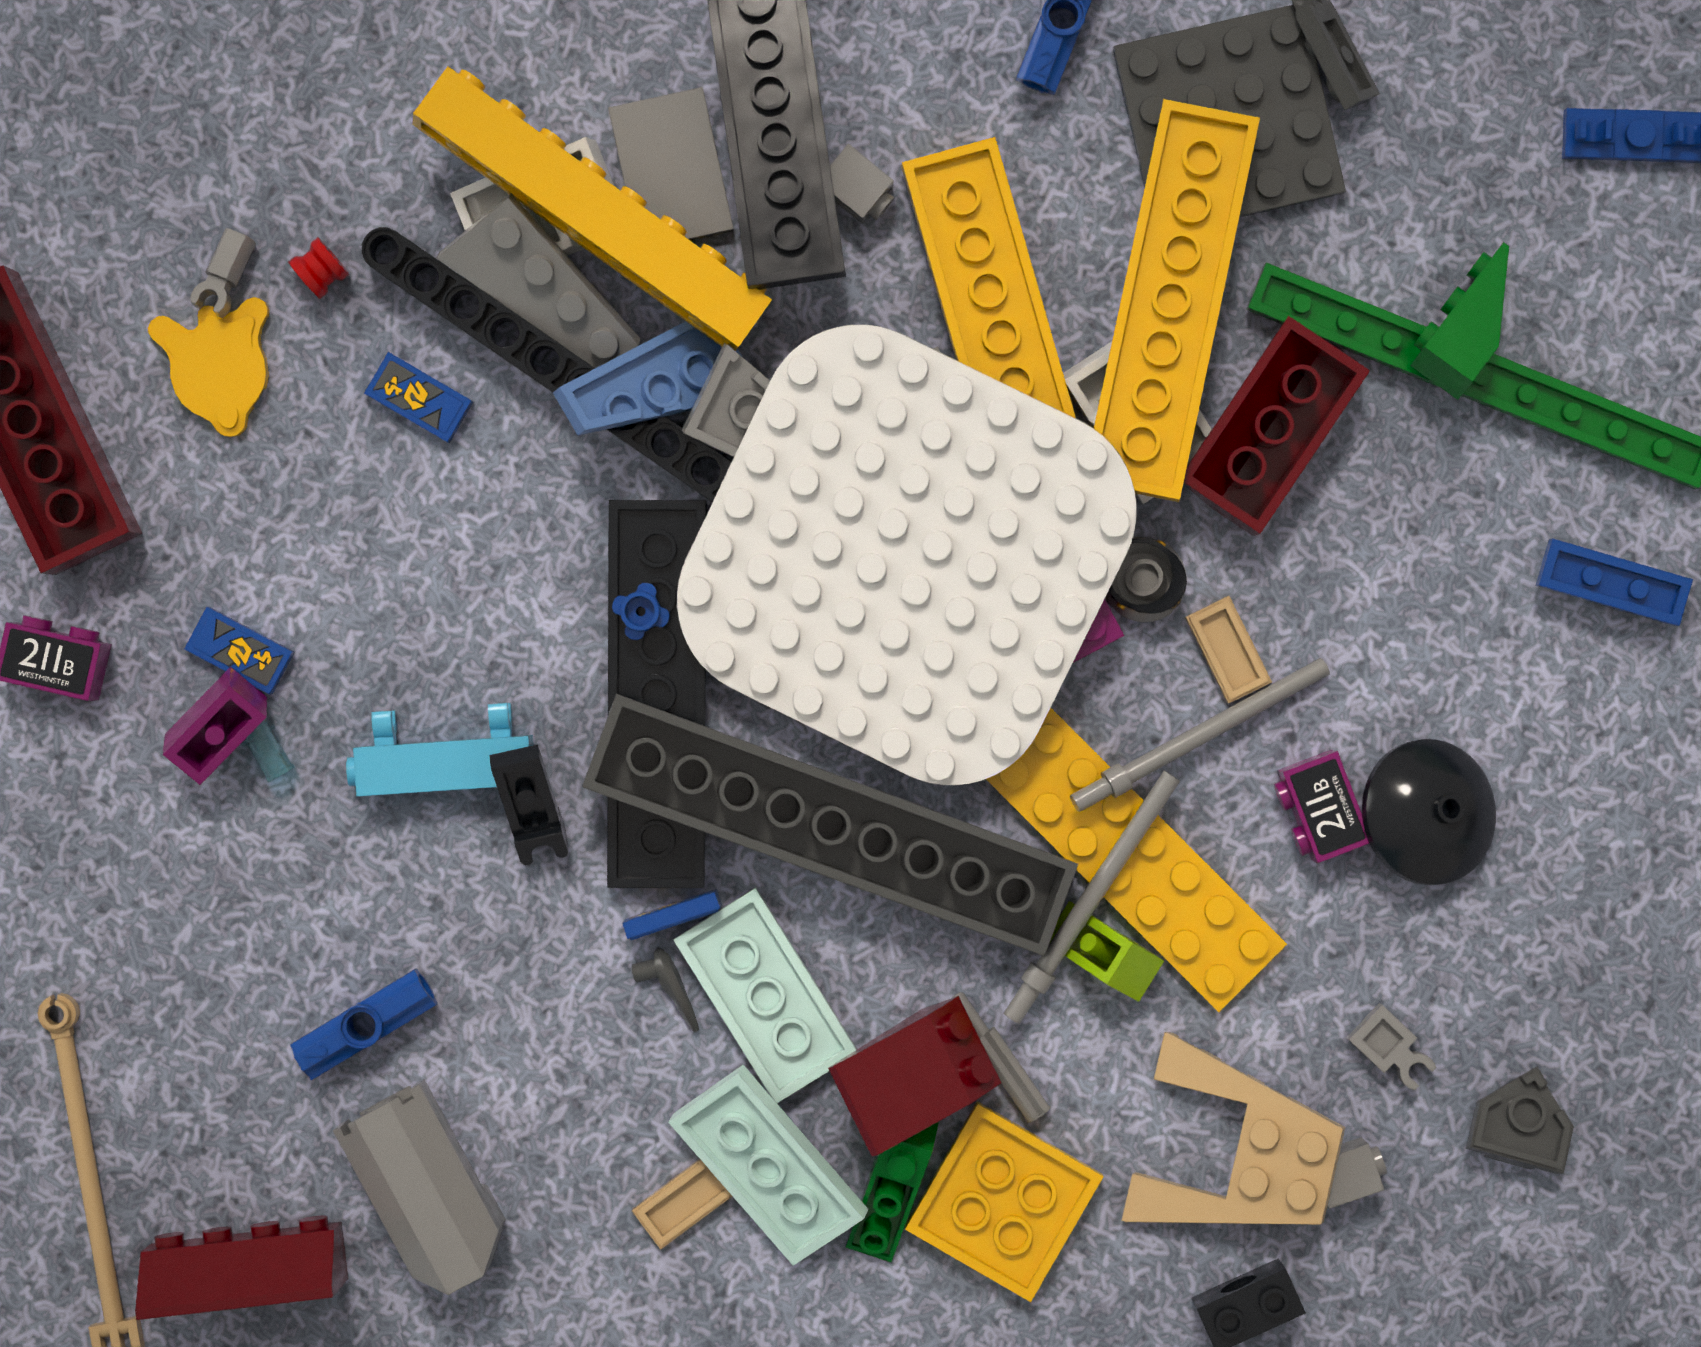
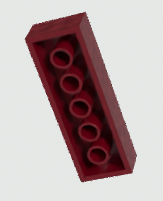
M2 265L0 266V489L40 573L57 575L143 533L19 272Z

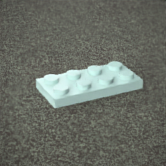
M756 887L673 939L776 1103H779L829 1071L828 1068L857 1050Z
M744 1065L677 1110L668 1122L793 1266L862 1221L869 1210Z

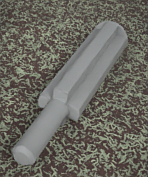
M963 992L954 995L952 998L959 996L999 1076L1001 1084L1024 1115L1027 1123L1041 1118L1048 1112L1051 1106L1047 1104L995 1027L988 1029Z

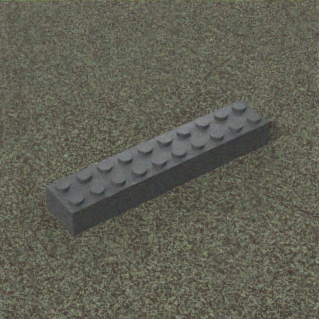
M619 694L615 695L582 787L1043 956H1045L1078 866V863Z

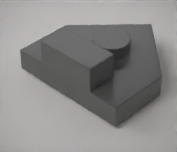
M1537 1066L1476 1102L1466 1149L1485 1154L1484 1157L1529 1170L1536 1168L1560 1175L1564 1174L1574 1126L1564 1109L1561 1110L1547 1087V1081Z

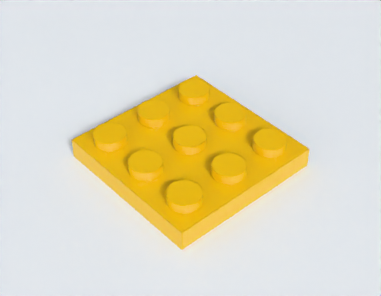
M977 1101L908 1219L905 1230L1031 1302L1104 1176L1101 1172Z

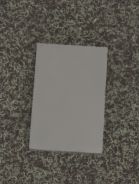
M703 87L608 107L625 186L638 193L647 202L644 208L660 219L663 215H666L677 221L687 231L685 237L690 241L734 231Z

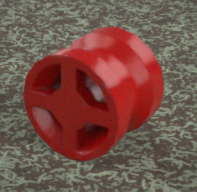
M319 237L310 243V250L306 254L294 256L288 261L296 274L319 299L328 293V286L335 280L343 281L350 275Z

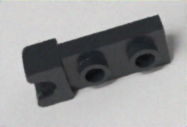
M533 745L489 755L491 771L514 836V844L521 864L530 865L533 862V849L542 845L552 847L557 857H566L568 854L566 829L552 791L539 746Z

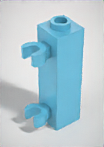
M511 703L488 704L491 738L397 744L395 710L371 712L375 746L353 748L354 757H348L346 761L348 785L356 786V797L497 787L491 771L489 755L533 746V735L512 736Z

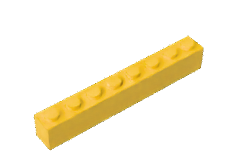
M447 66L413 112V126L508 194L512 193L519 202L721 347L725 342L733 350L736 351L772 301L771 298L765 295L767 289H748L746 273H743L740 277L726 267V258L717 250L706 244H703L701 248L685 237L687 231L677 221L666 215H663L661 219L644 208L647 202L638 193L626 186L619 190L604 179L607 175L606 172L595 162L586 157L579 161L564 150L566 144L556 134L546 128H542L539 132L524 121L526 115L516 105L506 99H501L500 102H497L483 92L485 85L473 74L463 69L457 73Z

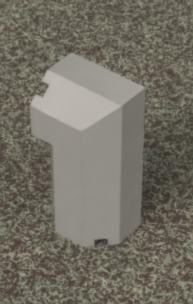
M425 1079L417 1082L412 1088L408 1086L360 1112L361 1117L352 1122L348 1119L337 1126L333 1132L412 1278L450 1295L483 1277L495 1257L506 1219L488 1185L480 1183Z

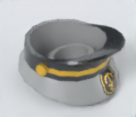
M1133 537L1123 563L1105 597L1107 602L1119 614L1133 621L1153 622L1170 615L1180 604L1186 591L1187 576L1183 561L1171 546L1159 539Z

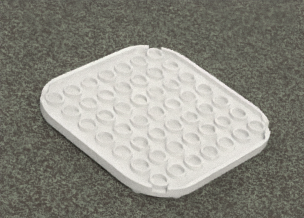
M847 325L823 331L796 347L775 371L686 557L677 590V610L682 633L693 655L717 680L908 776L932 784L963 785L982 781L1000 773L1013 764L1025 753L1039 732L1131 545L1137 517V503L1133 482L1121 455L1093 427L904 334L880 326Z

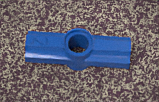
M1047 0L1045 2L1016 81L1038 92L1055 95L1078 35L1082 30L1092 0ZM1064 8L1072 12L1076 23L1070 28L1059 29L1052 24L1049 14L1055 9Z
M415 968L291 1043L290 1047L301 1070L306 1073L310 1080H314L433 1008L438 1002L425 977ZM365 1012L374 1019L375 1032L373 1035L363 1036L358 1034L353 1026L355 1013Z

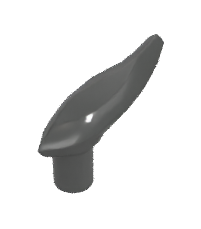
M658 947L654 951V959L632 964V974L635 982L658 978L663 990L674 1001L684 1021L693 1032H697L699 1027L680 974L669 954Z

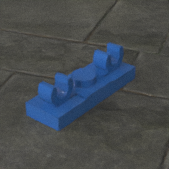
M1566 108L1563 115L1562 159L1701 163V112Z
M1552 538L1548 540L1535 586L1672 626H1680L1693 579Z

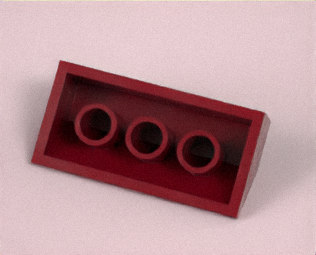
M1288 316L1187 465L1183 484L1213 510L1252 536L1261 534L1370 370Z
M321 1215L302 1218L298 1220V1227L280 1229L279 1221H267L251 1225V1232L232 1234V1227L226 1226L202 1231L203 1238L184 1240L183 1232L157 1235L154 1237L155 1243H151L140 1253L135 1306L136 1320L333 1298L348 1280L342 1222L328 1223V1216Z

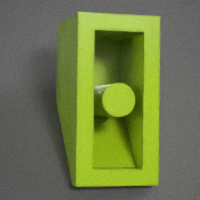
M1069 901L1061 913L1051 940L1075 906L1074 903ZM1091 915L1065 955L1108 986L1138 1002L1164 963V960Z

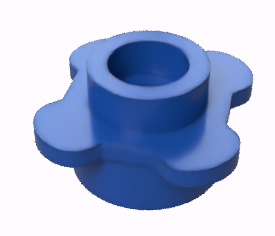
M650 583L640 584L636 592L626 597L617 596L612 604L613 612L620 615L626 625V636L633 640L643 638L645 632L655 626L664 627L669 621V612L660 606L656 598L657 590ZM638 607L645 608L646 612L643 616L637 615L636 610Z

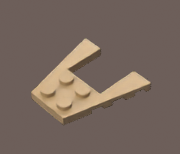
M1164 1032L1154 1080L1247 1104L1227 1196L1146 1174L1133 1173L1121 1221L1321 1225L1324 1223L1345 1127L1299 1101L1268 1087L1257 1078L1221 1061L1222 1059L1204 1049H1199L1184 1041L1178 1035L1172 1032Z

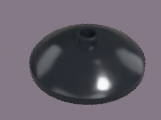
M1422 739L1401 744L1390 750L1378 761L1365 785L1362 799V819L1367 839L1373 851L1390 871L1412 883L1439 885L1450 883L1466 876L1485 857L1495 832L1496 806L1493 791L1485 773L1469 754L1445 741ZM1444 802L1449 806L1450 813L1448 817L1443 813L1442 807Z

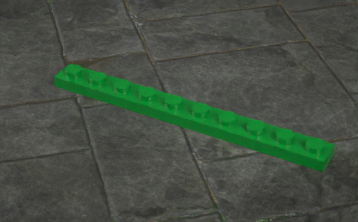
M1269 263L1264 264L1246 310L1280 324H1283L1286 318L1290 316L1330 344L1437 386L1410 366L1421 352L1420 349L1414 346V343L1426 329V326ZM1492 355L1462 395V397L1692 489H1699L1701 486V436L1499 355Z

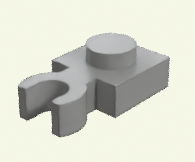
M1380 1003L1346 1037L1383 1073L1395 1064L1397 1066L1398 1078L1412 1090H1416L1419 1087L1409 1076V1069L1413 1064L1422 1063L1432 1072L1436 1069V1065L1430 1057L1422 1052H1411L1408 1049L1417 1037Z

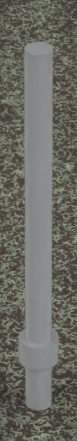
M1319 658L1124 766L1118 763L1101 772L1102 778L1071 794L1072 804L1078 812H1081L1110 795L1117 798L1133 789L1132 783L1330 675L1327 664L1322 658Z
M1165 770L1162 772L1049 943L1045 956L1041 955L1037 963L1031 962L1022 975L1021 979L1024 983L1004 1011L1008 1018L1020 1024L1040 993L1046 994L1056 979L1052 974L1179 784V779Z

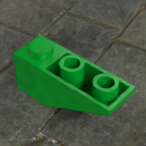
M1504 242L1492 257L1485 252L1482 253L1466 275L1473 280V283L1466 292L1457 286L1440 309L1447 315L1440 327L1431 321L1414 343V346L1420 349L1421 352L1410 366L1457 400L1471 385L1499 347L1509 245Z
M939 1122L875 1156L861 1201L869 1210L865 1218L852 1227L846 1248L892 1262L932 1155Z

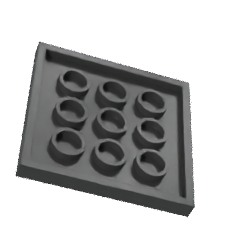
M1294 5L1119 44L1113 47L1144 188L1163 99L1260 118L1239 218L1341 195L1346 192L1317 61L1310 55L1305 46V35L1296 20Z

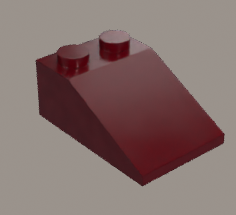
M959 996L919 1010L828 1068L872 1157L883 1153L970 1105L1001 1084L999 1076Z

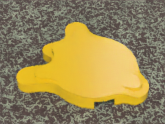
M256 297L246 299L235 311L229 312L224 318L216 315L213 311V306H203L198 311V326L194 330H188L166 316L154 318L148 326V333L168 355L170 379L174 392L181 403L191 412L211 422L221 435L236 437L242 434L247 428L248 417L255 408L253 406L259 400L268 384V363L261 344L262 328L269 317L270 309L267 303Z

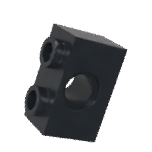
M1279 1258L1191 1298L1213 1347H1233L1306 1314L1289 1274Z

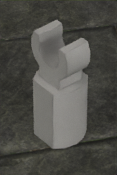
M229 228L224 230L205 271L208 275L206 281L199 283L191 293V303L196 308L201 309L207 297L217 295L218 300L213 311L221 318H224L229 313L231 308L229 292L232 287H237L256 246V242L247 235Z

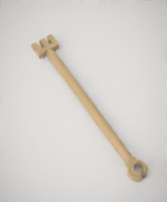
M53 994L43 1000L37 1014L39 1022L43 1028L50 1032L51 1040L54 1039L104 1317V1322L94 1323L88 1327L92 1347H107L105 1337H110L111 1347H126L123 1334L129 1333L131 1347H145L141 1321L136 1320V1316L124 1318L73 1037V1026L77 1023L80 1015L79 1005L68 994H58L57 1000H55L56 998ZM53 1005L59 1006L63 1010L64 1017L60 1023L54 1022L49 1016L50 1008Z

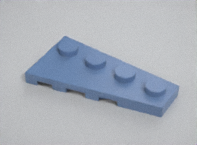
M685 321L564 384L555 390L553 394L578 436L691 411L722 347ZM737 349L736 352H737L740 356H742L741 353L739 352V350Z

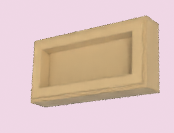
M1226 596L1185 617L1227 704L1272 683L1230 596Z
M699 1159L635 1206L632 1212L661 1250L730 1199L732 1195Z

